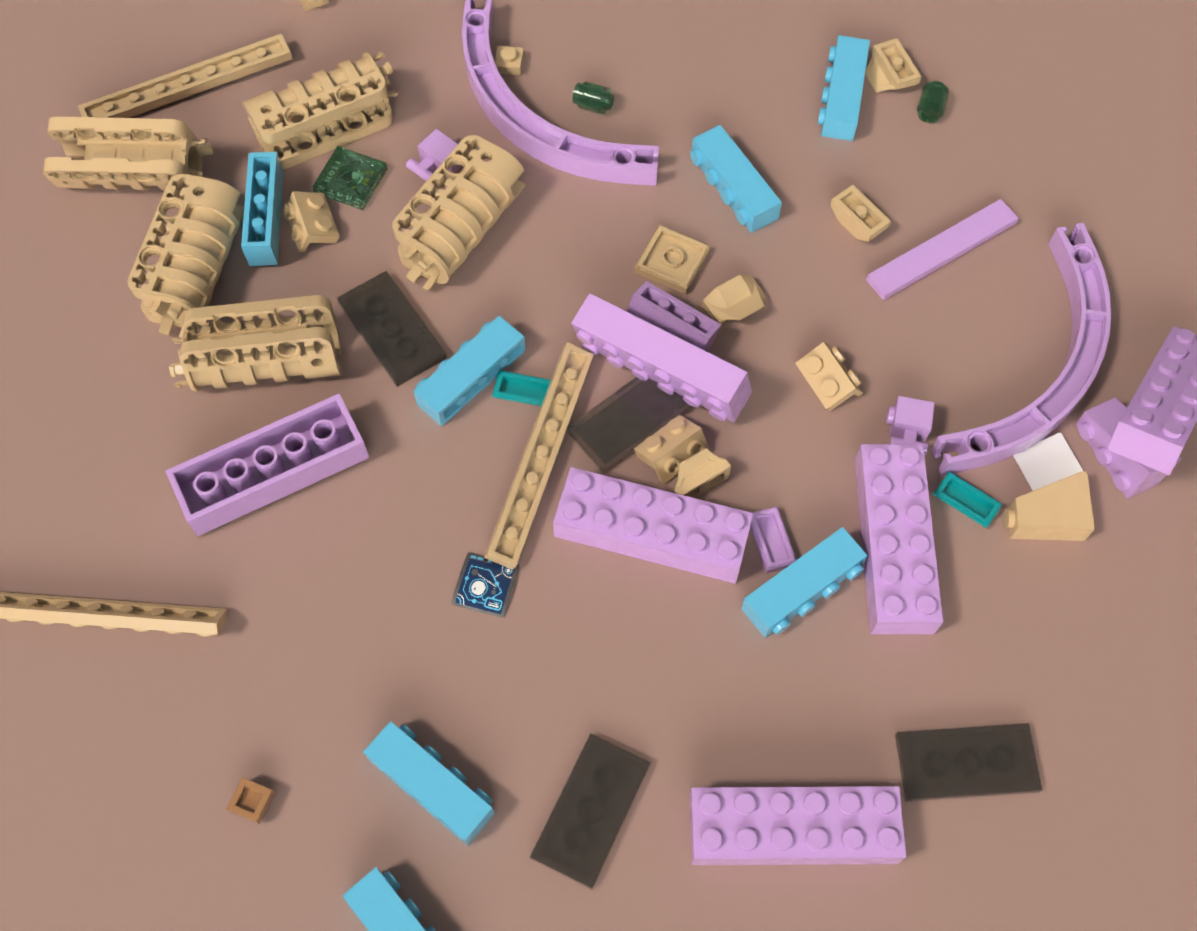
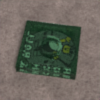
M337 146L313 184V192L324 193L325 197L364 210L387 171V164Z

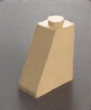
M1087 471L1078 472L1015 498L1004 512V526L1009 528L1010 539L1085 541L1095 530Z

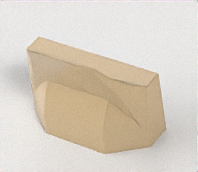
M898 38L873 46L872 58L865 70V76L875 93L889 89H902L920 83L922 76Z
M851 185L832 198L830 206L837 220L857 240L869 242L891 224V220L854 185Z
M740 274L717 286L703 299L702 307L711 319L723 325L730 320L740 321L765 307L766 295L751 274Z
M705 448L679 464L678 479L673 493L698 498L729 478L731 465L726 459L717 457Z

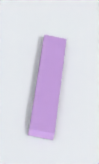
M999 199L867 275L866 281L880 298L885 300L1012 227L1019 218L1002 199Z

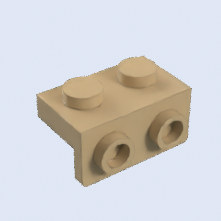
M292 192L288 202L284 205L283 214L285 219L288 220L291 238L296 243L298 252H305L309 243L336 244L340 236L324 193Z
M823 342L795 364L826 410L832 411L855 394L858 397L862 395L863 391L859 387L862 381L853 369L847 370L843 364L846 358L837 346L832 348Z
M678 415L653 435L646 438L634 448L637 458L655 469L659 481L666 484L678 474L681 462L705 448L709 450L702 428L685 417Z

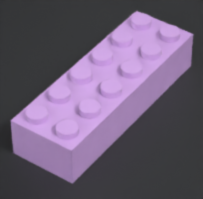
M590 293L571 322L577 333L576 337L583 344L582 348L594 354V356H597L599 353L607 357L606 360L617 368L621 369L625 366L631 369V373L642 381L646 382L650 379L658 383L657 387L670 395L675 392L683 396V400L695 408L702 406L710 410L709 414L720 421L728 419L735 422L752 394L747 371Z
M1175 326L1172 327L1122 415L1107 448L1109 451L1169 476L1197 422V335L1188 329H1180Z
M339 393L165 470L187 523L198 537L368 459L369 455L364 441Z
M861 444L855 458L862 548L868 555L864 562L870 634H935L943 623L923 444Z
M570 467L553 521L554 537L736 584L754 513Z
M899 786L692 787L689 794L691 865L898 864L906 858Z

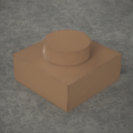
M242 777L226 810L260 824L275 792Z

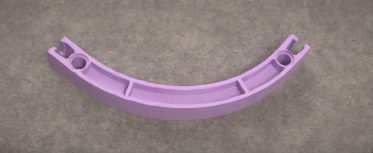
M465 0L462 41L469 83L478 104L488 119L508 140L535 159L576 176L597 181L656 186L659 146L620 144L585 138L549 123L525 106L508 88L493 60L490 49L494 19L493 0H485L486 4L483 10L476 9L475 0Z
M1084 222L1076 224L1069 237L1065 234L1068 232L1066 226L1056 228L1048 243L1065 282L1072 315L1070 347L1059 377L1039 398L1009 417L974 429L938 436L931 449L935 459L940 458V453L958 452V456L951 457L950 453L943 454L944 459L938 468L941 476L946 475L948 471L958 473L1001 462L1043 440L1074 410L1096 377L1104 359L1110 336L1111 303L1106 274ZM971 446L978 447L980 451L974 450Z

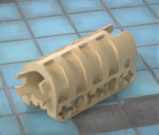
M368 52L362 54V59L352 63L350 60H345L337 64V69L327 73L324 70L317 71L312 74V79L302 83L299 80L287 83V88L274 93L273 90L242 101L245 110L250 116L248 118L249 123L263 152L282 154L284 157L279 158L283 170L389 127L393 123L389 97H395L398 93L395 90L387 91V87L391 85L387 76L393 73L390 63L386 62L379 67L375 63L385 57L384 53L378 52L377 55L371 57ZM353 122H361L363 124L358 129L349 128V125ZM303 142H311L313 144L309 149L303 150L299 148Z
M56 116L49 118L47 134L53 140H58L62 144L66 157L45 158L43 174L58 188L93 189L96 185H103L106 189H122L124 185H130L134 190H148L151 186H158L161 190H165L169 180L177 174L203 177L202 157L212 155L213 147L209 143L207 145H200L201 143L208 142V139L202 138L198 140L185 122L176 119Z
M466 136L392 222V229L395 239L400 242L398 246L400 262L410 269L406 275L410 282L415 284L417 279L423 276L428 279L423 286V289L426 291H430L435 283L446 284L454 271L466 260L467 255L480 243L485 233L497 222L502 212L511 205L525 187L523 182L517 180L524 172V168L513 155L480 136ZM484 159H491L488 162L483 161ZM454 165H461L464 167L460 173H452L449 171V169ZM421 204L430 206L426 213H419L415 210Z
M189 174L173 176L165 188L127 280L128 287L136 298L142 300L141 309L149 321L160 323L159 332L164 335L170 336L172 327L176 326L182 328L179 336L182 338L184 333V313L189 309L207 307L210 304L214 287L219 281L223 264L229 255L233 238L237 234L244 215V206L236 205L240 192L227 183ZM170 208H180L177 215L166 216V212ZM152 255L160 256L156 264H146L148 257Z
M322 295L192 308L187 310L183 316L184 333L182 339L172 338L174 344L182 345L178 349L180 362L169 365L171 377L185 375L186 380L174 383L177 388L189 385L192 391H199L201 386L213 385L215 389L229 388L233 382L243 381L247 386L260 384L261 379L273 378L275 382L289 381L290 376L304 375L306 379L342 374L336 357L342 355L333 306L331 301ZM284 310L294 311L296 314L294 316L287 317L280 314V312ZM228 316L235 319V321L232 323L222 322L220 318Z

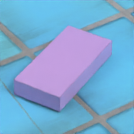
M778 507L753 512L750 529L766 574L787 568L796 561V557Z

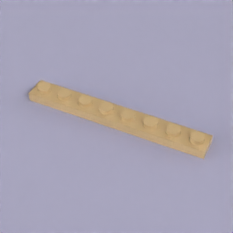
M281 33L78 105L82 117L130 118L292 60L293 58Z
M569 342L564 345L484 556V558L512 570L518 563L594 354Z
M0 592V619H6L9 622L24 620L38 621V623L44 625L65 623L73 627L91 625L101 626L104 629L131 628L138 632L158 630L165 631L168 634L185 632L197 633L199 636L204 637L218 635L227 622V609Z

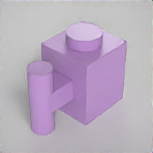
M435 129L418 145L420 163L410 158L406 163V167L427 181L458 144L438 129ZM454 165L449 171L455 173L460 169L461 165Z
M898 396L894 407L889 406L886 414L885 423L890 424L889 436L891 437L889 444H923L924 455H926L928 443L923 442L926 441L932 429L935 402Z

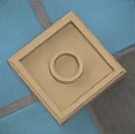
M659 225L636 264L635 273L686 294L709 254L710 246Z

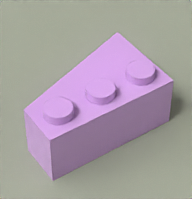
M1115 397L1085 411L1076 423V427L1081 438L1087 441L1095 452L1097 461L1105 466L1112 476L1116 488L1122 491L1126 498L1129 499L1158 485L1166 474L1107 450L1116 427L1127 408Z

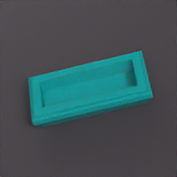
M499 370L492 397L541 406L551 380Z
M948 471L933 493L935 497L986 529L1003 505Z

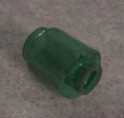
M585 81L584 83L578 82L576 84L572 101L573 104H577L581 109L604 115L607 110H611L614 103V95L611 94V88Z
M932 81L923 86L917 107L918 117L921 121L936 123L944 115L950 91L942 82Z

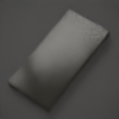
M387 271L337 297L338 304L396 387L447 358L446 352Z
M635 377L570 424L566 432L605 474L634 453V448L646 438L653 435L678 415L684 416L694 407L683 400L684 396L676 392L670 395L659 389L656 381L648 378L645 382Z
M1029 723L907 731L895 734L905 802L1027 794L1042 791Z
M590 733L531 853L530 859L592 890L651 762Z

